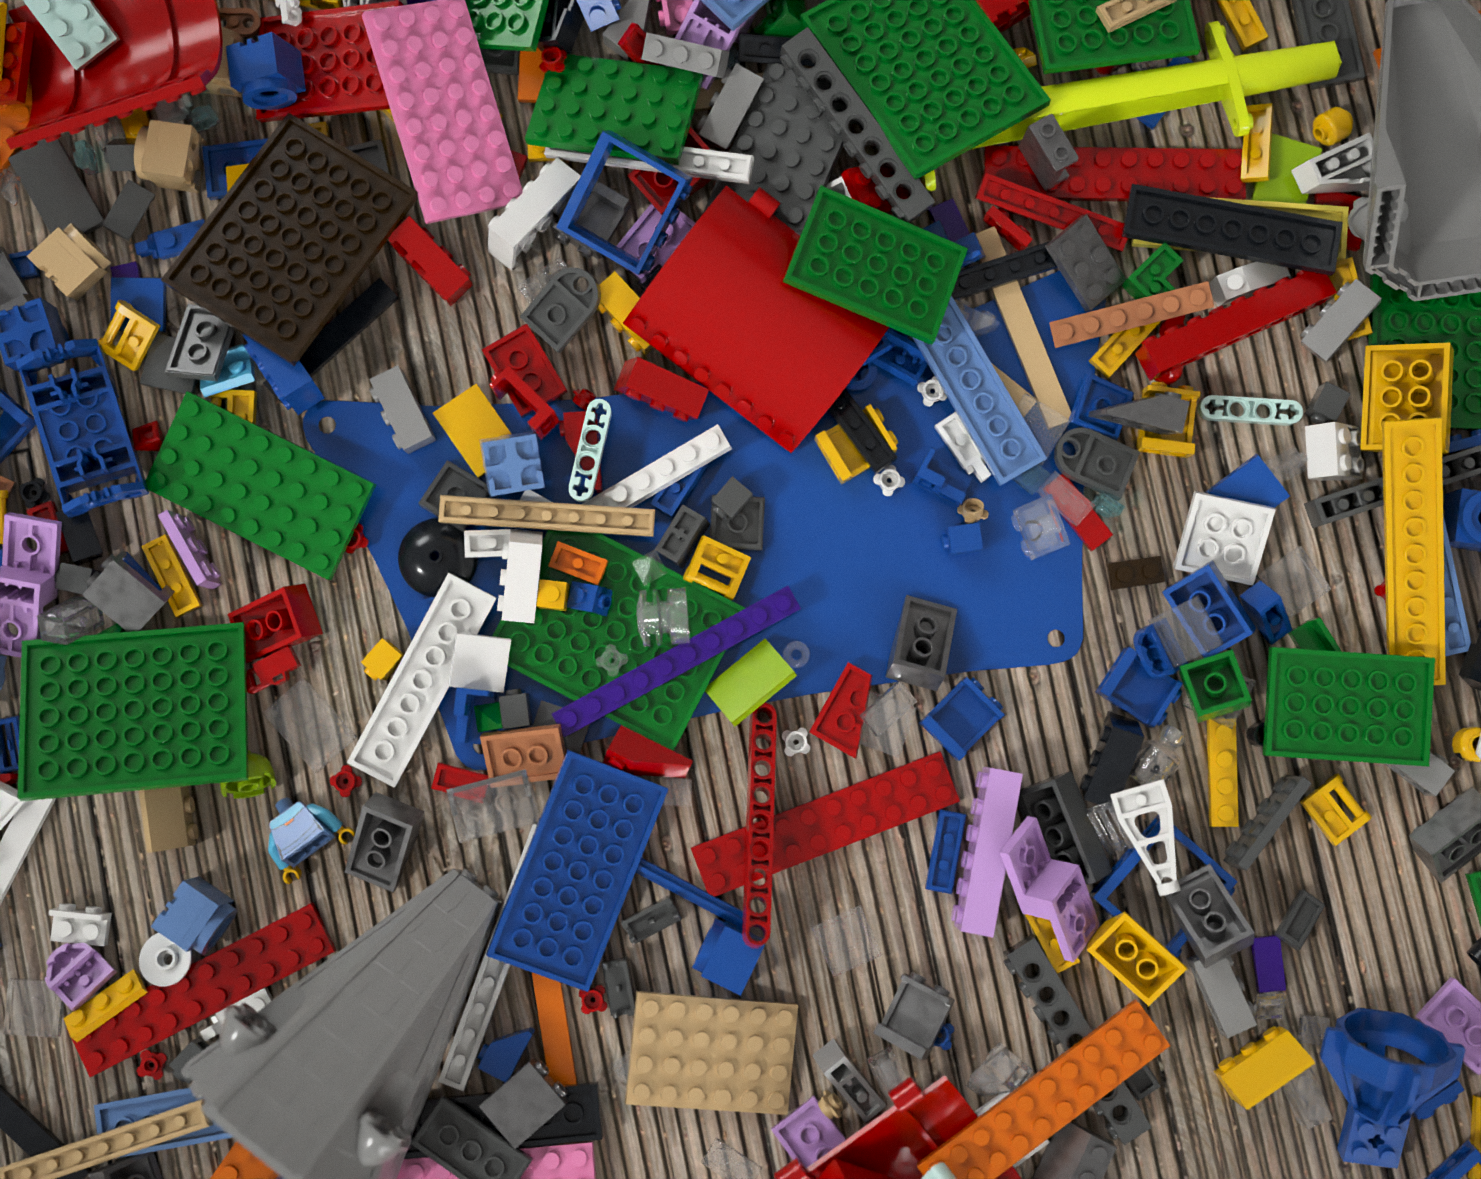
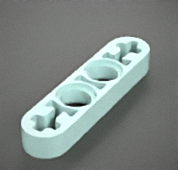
M1209 395L1202 399L1197 407L1199 416L1207 421L1289 426L1300 421L1303 416V408L1297 401ZM1212 402L1213 407L1224 405V409L1215 410L1212 414H1209L1210 411L1205 409V406ZM1232 403L1242 405L1244 410L1242 416L1237 417L1231 413L1230 407ZM1263 404L1269 408L1270 414L1268 418L1258 416L1256 411L1258 405ZM1289 407L1292 412H1295V415L1290 419L1287 414L1276 416L1277 411H1285Z
M595 399L589 403L569 483V493L578 502L588 501L594 493L612 416L610 405L603 399ZM599 405H602L604 411L607 412L606 415L602 414L599 420V424H604V428L597 425H589V421L595 423L596 414L592 411L593 409H598ZM592 430L598 431L601 434L600 442L595 445L586 442V435ZM586 456L592 457L595 461L594 467L589 471L580 468V461ZM577 473L584 476H592L591 480L585 479L584 485L588 492H583L582 496H578L577 491L574 490L575 486H580L582 479L581 477H576Z

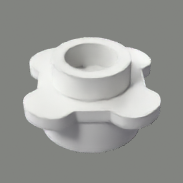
M935 376L926 383L920 382L917 386L918 392L924 398L923 404L930 407L934 402L944 401L947 398ZM931 389L935 390L934 394L930 393Z
M894 465L887 466L881 474H876L873 478L874 483L882 488V493L885 496H891L895 489L903 487L905 484V479L900 477ZM888 478H890V479L892 480L891 483H888V482H887V479H888Z
M799 728L798 731L793 732L785 730L782 733V739L785 740L786 745L784 752L787 756H793L794 753L800 752L807 754L810 751V745L807 744L806 738L808 731L805 728ZM795 739L799 741L797 745L793 743Z

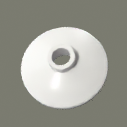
M160 933L153 935L146 941L139 956V967L144 978L149 983L162 987L174 985L182 980L188 973L192 963V950L184 951ZM169 955L173 956L171 964L167 963Z

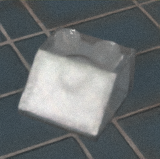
M1052 494L1020 506L1013 511L1014 516L1011 517L1013 526L1016 531L1020 530L1023 541H1021L1023 552L1026 556H1030L1031 561L1062 550L1071 544Z

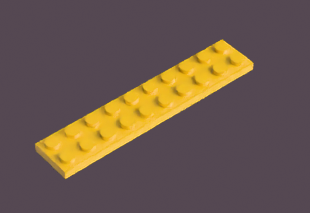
M1431 417L1382 421L1387 655L1435 658L1434 685H1446L1442 418Z

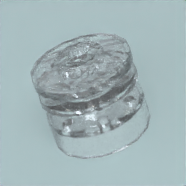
M686 587L668 588L666 601L660 600L657 589L653 590V602H648L646 590L639 591V600L636 607L637 625L643 646H651V634H656L657 646H662L663 633H669L672 645L689 644L690 631Z

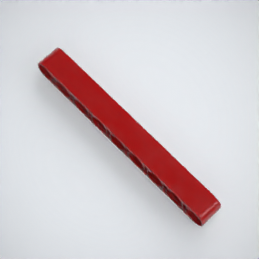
M763 703L751 714L749 722L742 936L745 944L754 949L763 946L771 934L777 713L774 706L769 703ZM766 713L770 721L767 723L760 722L756 714ZM760 738L765 739L769 744V748L760 749L756 745V740ZM764 765L768 770V774L766 776L757 774L755 766ZM756 791L764 792L767 796V801L764 803L758 802L754 798V793ZM762 818L766 822V829L759 830L755 828L753 819ZM754 845L764 847L765 856H755L752 847ZM759 872L763 874L765 883L763 885L755 884L751 878L752 873ZM752 900H760L763 903L764 911L762 913H756L751 909L750 904ZM756 927L763 932V939L761 941H754L750 937L749 932L751 928Z

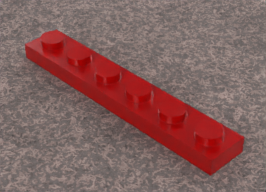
M988 173L983 174L975 196L977 200L1062 231L1081 215L1087 214L1106 247L1123 252L1128 239L1121 237L1124 225L1122 222Z

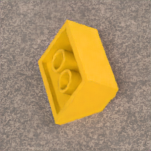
M1125 911L1105 921L1087 943V951L1148 1006L1187 970V967Z
M1281 1026L1267 1029L1262 1034L1263 1038L1255 1043H1247L1240 1049L1241 1053L1234 1058L1228 1057L1218 1064L1219 1068L1213 1071L1230 1097L1246 1110H1249L1315 1064L1313 1058L1292 1034Z

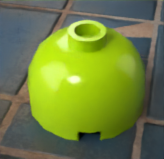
M248 750L249 780L220 783L222 795L227 797V793L233 794L234 799H243L264 794L263 788L269 785L273 789L277 782L275 772L269 760L260 754L251 753Z

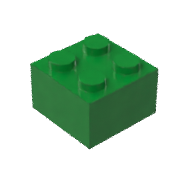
M1233 649L1180 666L1179 675L1197 723L1250 707L1252 699Z

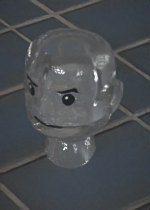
M1171 725L1163 727L1158 741L1148 739L1142 743L1129 776L1140 785L1164 779L1167 786L1180 766V757L1175 750L1183 745L1185 735Z

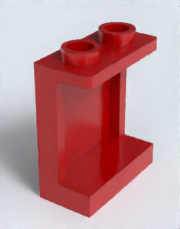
M509 366L504 370L499 369L491 377L492 382L489 386L499 400L512 390L536 413L527 423L540 440L560 422L555 411Z

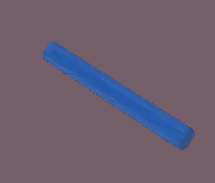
M641 858L635 873L743 929L742 910Z

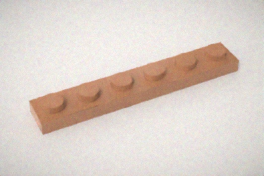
M1206 281L1052 321L1049 324L1055 348L1214 308L1209 282Z

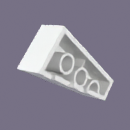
M558 157L551 164H545L539 173L540 176L535 181L530 180L523 188L522 194L517 199L515 197L512 198L505 208L506 211L501 216L496 215L488 225V252L511 271L518 264L516 257L521 251L527 253L533 246L532 243L536 238V233L538 231L544 233L553 220L552 214L559 215L566 207L581 177Z

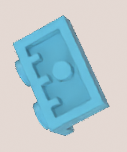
M244 344L228 348L218 381L200 380V390L204 398L255 381V364L244 348Z

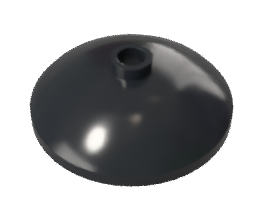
M433 518L418 523L408 531L399 548L398 564L404 580L411 588L425 596L436 597L448 573L469 583L475 575L478 558H465L464 532L449 523H439L438 518ZM434 551H438L440 554L439 559L436 561L431 559V554Z

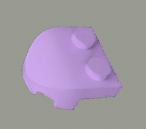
M66 943L58 947L49 956L46 962L48 967L45 982L49 989L54 991L72 1011H75L111 979L117 971L98 951L85 943Z

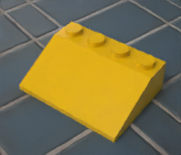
M1451 343L1365 346L1361 451L1382 452V421L1440 417L1442 418V455H1449L1454 349Z

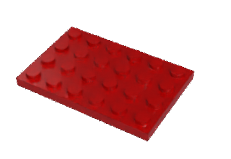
M396 0L302 12V22L297 26L283 24L281 15L261 17L259 36L273 32L301 51L306 91L297 93L296 102L288 107L275 110L256 109V119L260 122L283 120L288 113L300 119L390 109L362 14L364 11L403 6L404 4Z

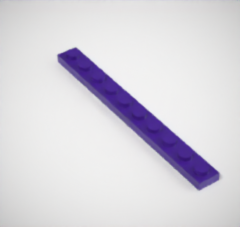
M787 585L552 713L556 724H561L562 734L565 738L801 610Z

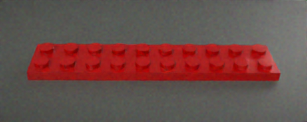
M986 146L984 148V173L1062 201L1128 202L1132 184L1202 197L1246 200V182L1241 181L1243 149L1073 147L1079 158L1077 162L1065 168L1069 174L1068 179L1044 191L1020 151L1019 146Z
M941 751L774 815L772 874L960 802ZM764 820L753 823L755 828L759 830H764L767 827ZM746 826L691 847L708 894L716 897L744 886ZM754 845L752 847L755 856H765L764 847L761 845ZM754 872L751 878L754 882L764 878V876L759 872Z
M310 903L191 964L188 973L178 983L166 987L153 984L146 987L148 993L80 1041L76 1042L73 1039L72 1041L89 1077H92L337 950L314 903Z

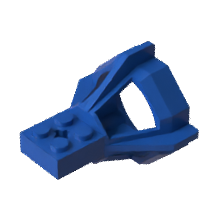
M1357 1008L1338 1018L1335 1027H1327L1320 1051V1058L1348 1101L1337 1147L1343 1162L1398 1169L1412 1113L1417 1107L1459 1077L1466 1052L1464 1046L1448 1042L1442 1032L1398 1012ZM1385 1045L1403 1050L1423 1061L1425 1065L1404 1063L1386 1058Z

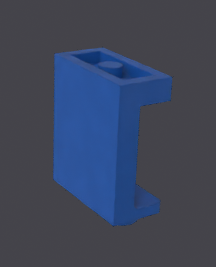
M0 388V407L4 409L0 417L1 464L36 426V422L29 412Z
M1125 647L1095 692L1148 728L1156 725L1160 726L1168 715L1166 709L1170 703L1174 704L1182 694L1180 687L1183 682L1174 680L1170 676L1159 679L1152 678L1146 672L1137 652L1131 647Z
M964 677L919 722L956 761H960L967 754V751L999 719L1005 716L1001 711L1003 706L994 697L989 699L982 692L984 687L975 678L970 680L968 677Z

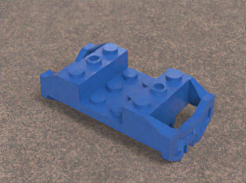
M70 340L65 342L64 348L60 343L57 344L58 347H52L51 350L49 347H46L45 353L38 349L15 361L23 381L64 514L71 518L84 514L93 508L119 500L148 495L149 491L134 444L131 442L117 399L119 395L98 340ZM91 357L99 366L82 372H77L74 368H71V374L57 378L50 374L48 375L50 381L37 384V372L51 364L65 363L64 361L73 358ZM132 474L137 475L134 483L111 485L110 487H104L100 491L84 493L75 499L69 494Z

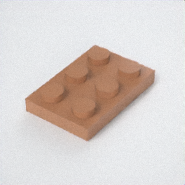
M561 724L485 732L480 736L490 787L555 780L566 755Z

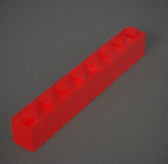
M1301 270L1296 274L1297 277L1292 279L1289 276L1277 281L1274 287L1268 289L1267 286H1264L1253 292V296L1247 299L1245 296H1241L1230 303L1231 306L1225 309L1223 305L1216 307L1208 313L1209 316L1202 318L1201 315H1198L1187 321V325L1184 327L1173 326L1166 330L1164 335L1159 338L1156 335L1148 337L1141 342L1142 347L1135 355L1149 381H1152L1320 306L1337 294V291L1328 275Z

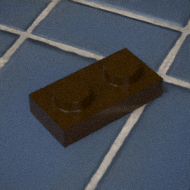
M1161 556L1106 564L1110 590L1165 582Z

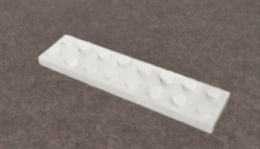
M451 573L447 574L347 761L348 764L394 788L397 786L450 687L456 632L478 635L497 597Z

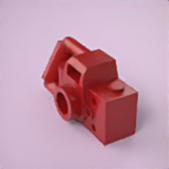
M287 646L252 664L253 668L246 671L247 693L255 694L273 684L279 686L290 680L289 672L302 666L292 646ZM254 674H257V676H258V678H259V680H260V682H261V683L258 684V685H256V682H255V679H254V676H253Z

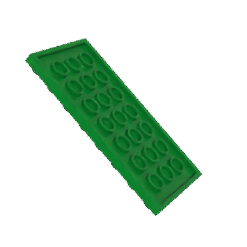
M189 391L186 392L145 480L148 490L327 580H332L346 551V547L354 534V530L377 485Z

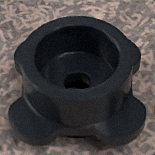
M35 478L34 481L20 485L19 492L22 499L25 500L24 505L26 507L33 508L40 502L46 503L49 501L50 494L44 488L45 481L43 479Z

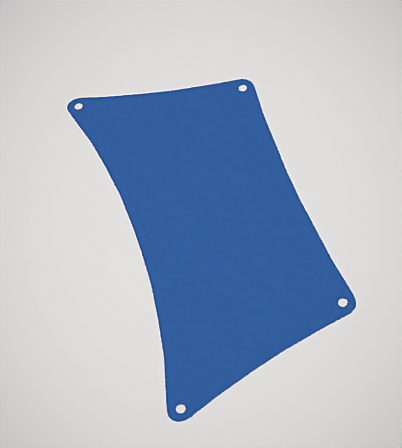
M1057 271L1020 289L1072 412L1085 373L1090 372L1095 375V367L1088 361L1098 351L1100 337L1055 348L1049 322L1105 308L1107 297L1091 311H1085L1062 273ZM995 299L962 312L990 362L1034 397ZM927 365L915 387L877 366V375L872 385L863 391L847 389L862 410L869 404L872 405L873 409L877 407L884 417L885 421L882 423L887 432L891 430L898 440L895 453L897 460L890 465L896 467L900 477L905 479V484L903 487L895 489L891 496L883 495L882 488L874 483L875 473L871 468L841 485L814 440L815 435L824 430L826 432L838 425L828 410L794 451L790 453L711 391L707 394L698 419L688 420V422L678 420L673 417L671 412L656 410L650 407L648 403L634 400L625 394L595 398L607 401L612 410L601 459L603 491L687 443L692 437L695 438L718 424L732 450L709 463L683 505L704 516L711 525L712 495H716L732 476L752 492L753 497H765L762 551L737 550L750 556L751 559L732 601L747 608L788 585L801 610L727 649L709 684L763 639H766L797 674L794 679L766 702L830 692L833 690L848 662L873 676L871 686L900 682L885 676L906 595L957 609L946 675L979 670L1050 665L1064 662L1075 656L1083 640V541L1044 494L1042 489L1062 474L1054 460V449L1057 441L1069 430L1080 427L1067 422L1048 430L1036 402L1023 418L1047 459L999 486L992 473L982 483H980L973 472L970 473L969 476L973 480L963 502L970 498L979 499L984 504V510L989 512L987 519H980L975 522L980 523L983 550L948 556V550H943L941 535L945 534L947 527L967 524L964 521L965 518L958 514L957 505L912 483L924 457L931 447L936 449L933 458L967 474L934 428L937 423L956 412L948 397L946 400L936 401L932 406L928 407L923 404L924 398L917 390L920 382L926 383L935 376L929 365ZM861 367L855 374L858 380H860V372L867 367ZM931 389L930 393L934 394L935 390ZM572 399L556 400L548 403L555 411L559 421L564 420L563 413L586 411L576 405ZM353 401L318 402L307 409L303 418V430L306 440L315 454L377 484L359 523L363 525L364 536L369 540L367 547L402 616L410 638L413 640L419 628L416 627L412 601L431 597L415 591L404 580L398 564L401 542L408 531L418 523L428 519L439 518L420 507L418 502L447 460L473 476H477L434 416L433 412L442 406L420 405L435 435L436 441L408 454L403 448L400 450L397 448L392 438V435L396 433L392 425L387 426L380 412L384 410L381 403ZM491 404L511 434L532 431L527 422L536 414L535 412L522 418L514 404ZM599 405L598 409L593 410L597 413L598 426L604 428V424L600 425L599 420L602 414L606 415L607 412L604 411L602 405ZM324 417H331L336 422V428L329 434L323 433L319 429V422ZM558 423L542 440L537 437L545 487L532 489V491L553 503L583 504L584 502L574 500L569 493V483L576 456L565 440V436H560ZM1064 443L1063 451L1067 455L1072 456L1075 454V447L1071 443ZM577 473L576 477H581L582 479L580 486H575L574 490L577 491L578 496H582L583 492H588L584 483L585 479L589 478ZM485 475L479 478L483 482L487 483ZM888 478V479H887V482H888V483H891L892 480H891L890 478ZM1069 479L1083 496L1084 485ZM594 488V493H593V495H592L591 498H593L594 496L600 494V493H597V491L595 490V488ZM524 491L496 496L489 495L488 498L520 500ZM655 495L632 507L656 510L654 537L603 534L684 576L695 553L694 550L684 568H681L655 551V548L673 521L672 517L650 504ZM469 525L466 529L467 531L500 529L539 531L543 532V539L548 531L541 529ZM709 525L708 529L706 530V532L704 533V535L707 536V537H709V538H710V525ZM434 551L431 554L432 561L439 559L440 554L438 551ZM502 557L478 558L475 575L469 582L497 597L478 635L492 636L502 618V611H497L498 596L504 595L505 586L500 585L501 569H507V559H502ZM700 565L698 572L726 585L731 580V578L703 565ZM1052 630H1059L1065 636L1064 643L1059 647L1051 646L1047 640L1048 634ZM508 666L504 693L497 692L495 701L499 702V697L506 696L505 691L521 689L522 693H528L532 723H534L541 700L561 707L574 702V700ZM449 687L438 708L455 754L468 768L487 770L484 754L475 752L472 743L454 742L457 715H453L457 687ZM704 692L691 718L721 712V710L710 696ZM604 716L590 724L584 743L615 736L621 725ZM524 726V727H517V728H510V729H497V730H492V732H494V731H503V730H511V729H520V728H529V727H532V726Z

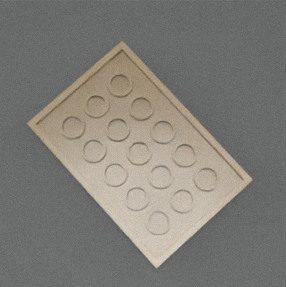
M636 991L625 1103L627 1105L788 1115L798 1004Z

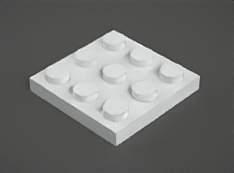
M1194 491L1173 567L1177 570L1192 573L1213 560L1225 580L1253 586L1275 509L1269 506Z

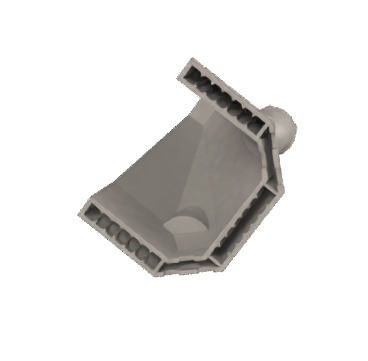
M1387 0L1374 125L1369 197L1356 199L1353 203L1354 208L1348 216L1350 231L1354 236L1364 240L1362 263L1365 271L1371 275L1374 273L1379 275L1385 284L1395 290L1400 288L1413 301L1481 292V14L1466 0Z
M464 868L463 871L452 869L286 989L257 1013L254 1008L246 1003H242L240 1007L236 1005L228 1006L224 1011L225 1019L221 1028L220 1039L189 1060L181 1070L183 1077L193 1080L189 1088L194 1097L198 1100L203 1097L205 1104L201 1110L204 1115L284 1179H397L502 903L497 898L499 893L487 884L482 887L476 882L478 877L468 869Z

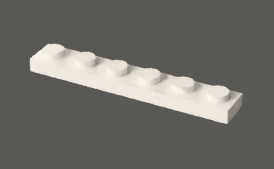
M717 424L594 496L582 505L632 508L732 450V447Z

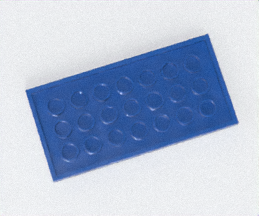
M567 750L487 949L486 956L588 992L668 788Z

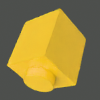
M540 579L537 607L567 611L566 606L570 585L567 582Z
M381 638L361 663L366 667L364 672L376 681L379 678L386 681L398 668L405 654L389 640Z

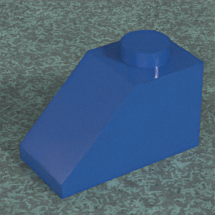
M1261 580L1239 596L1246 613L1269 644L1273 645L1292 630L1281 596Z
M529 1027L495 1038L490 1045L485 1043L477 1057L481 1060L478 1069L503 1082H507L514 1072L535 1029Z

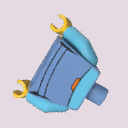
M283 798L275 805L280 815L269 823L271 833L269 834L268 853L278 868L284 870L283 881L291 884L293 881L289 876V872H293L296 878L300 879L302 871L296 865L336 837L334 832L339 834L338 838L342 844H348L343 839L342 833L347 831L352 836H355V831L351 827L344 828L342 826L343 823L326 808L313 803L306 805L301 801L293 805L290 798Z

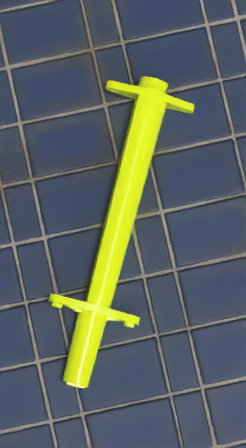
M1219 21L1209 22L1205 24L1204 37L1210 60L1041 86L1051 99L1048 107L972 149L1022 140L1029 125L1049 114L1054 115L1063 131L1217 101L1222 102L1234 136H1246L1249 134L1250 129L1253 128L1254 122L1252 114L1247 111L1245 96L1334 79L1338 75L1342 61L1335 41L1235 56L1227 43L1224 25H1221ZM934 170L920 177L921 183L928 192L936 190Z

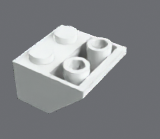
M1339 422L1305 426L1308 479L1318 481L1363 479L1364 460L1361 457L1360 427Z

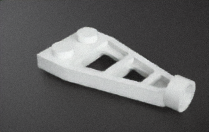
M1164 779L1110 794L1118 821L1157 883L1159 896L1180 891L1181 888L1176 875L1172 804ZM1154 811L1160 816V832L1154 837L1147 838L1141 835L1134 821L1138 815ZM1158 841L1164 842L1167 860L1161 864L1153 863L1147 851L1148 844ZM1164 877L1172 879L1171 881L1161 883Z

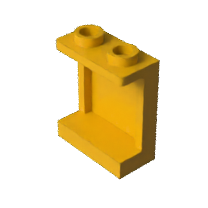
M1152 382L1151 385L1145 387L1142 391V399L1155 397V393L1165 394V392L1181 394V399L1190 401L1183 433L1160 435L1138 429L1136 450L1144 453L1189 458L1194 455L1195 444L1192 443L1196 402L1200 398L1201 392L1193 391V387L1186 385L1170 388L1163 382Z
M871 404L865 406V409L862 411L892 451L896 453L898 440L891 430L887 432L882 422L885 420L882 413L877 407L873 409ZM839 425L815 435L814 440L841 485L870 468Z

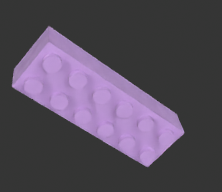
M983 767L982 772L978 771L975 787L979 788L978 797L973 798L970 811L971 814H974L973 824H969L966 831V840L969 841L968 851H963L961 867H964L963 878H958L956 894H959L958 905H953L951 921H954V926L962 932L994 937L1006 871L999 851L1012 836L1023 774Z

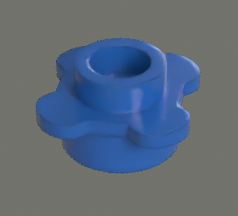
M947 1023L943 1024L940 1030L942 1037H937L933 1047L938 1046L943 1050H949L952 1047L950 1040L951 1034L954 1033V1026Z

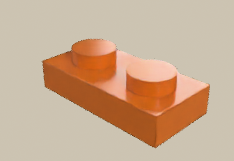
M558 541L548 566L599 586L609 561Z

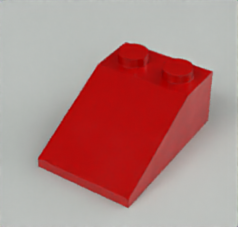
M689 127L684 147L710 150L696 132ZM634 169L627 176L659 213L663 215L679 182L664 173ZM692 177L693 179L690 183L692 190L689 196L704 187L712 179Z
M306 584L284 586L227 614L230 623L244 622L246 663L269 656L287 646L293 647L323 634Z

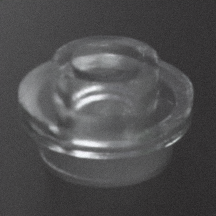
M794 641L785 647L783 658L790 667L800 668L808 662L810 652L804 643ZM793 650L801 652L800 659L795 660L792 658L791 653Z

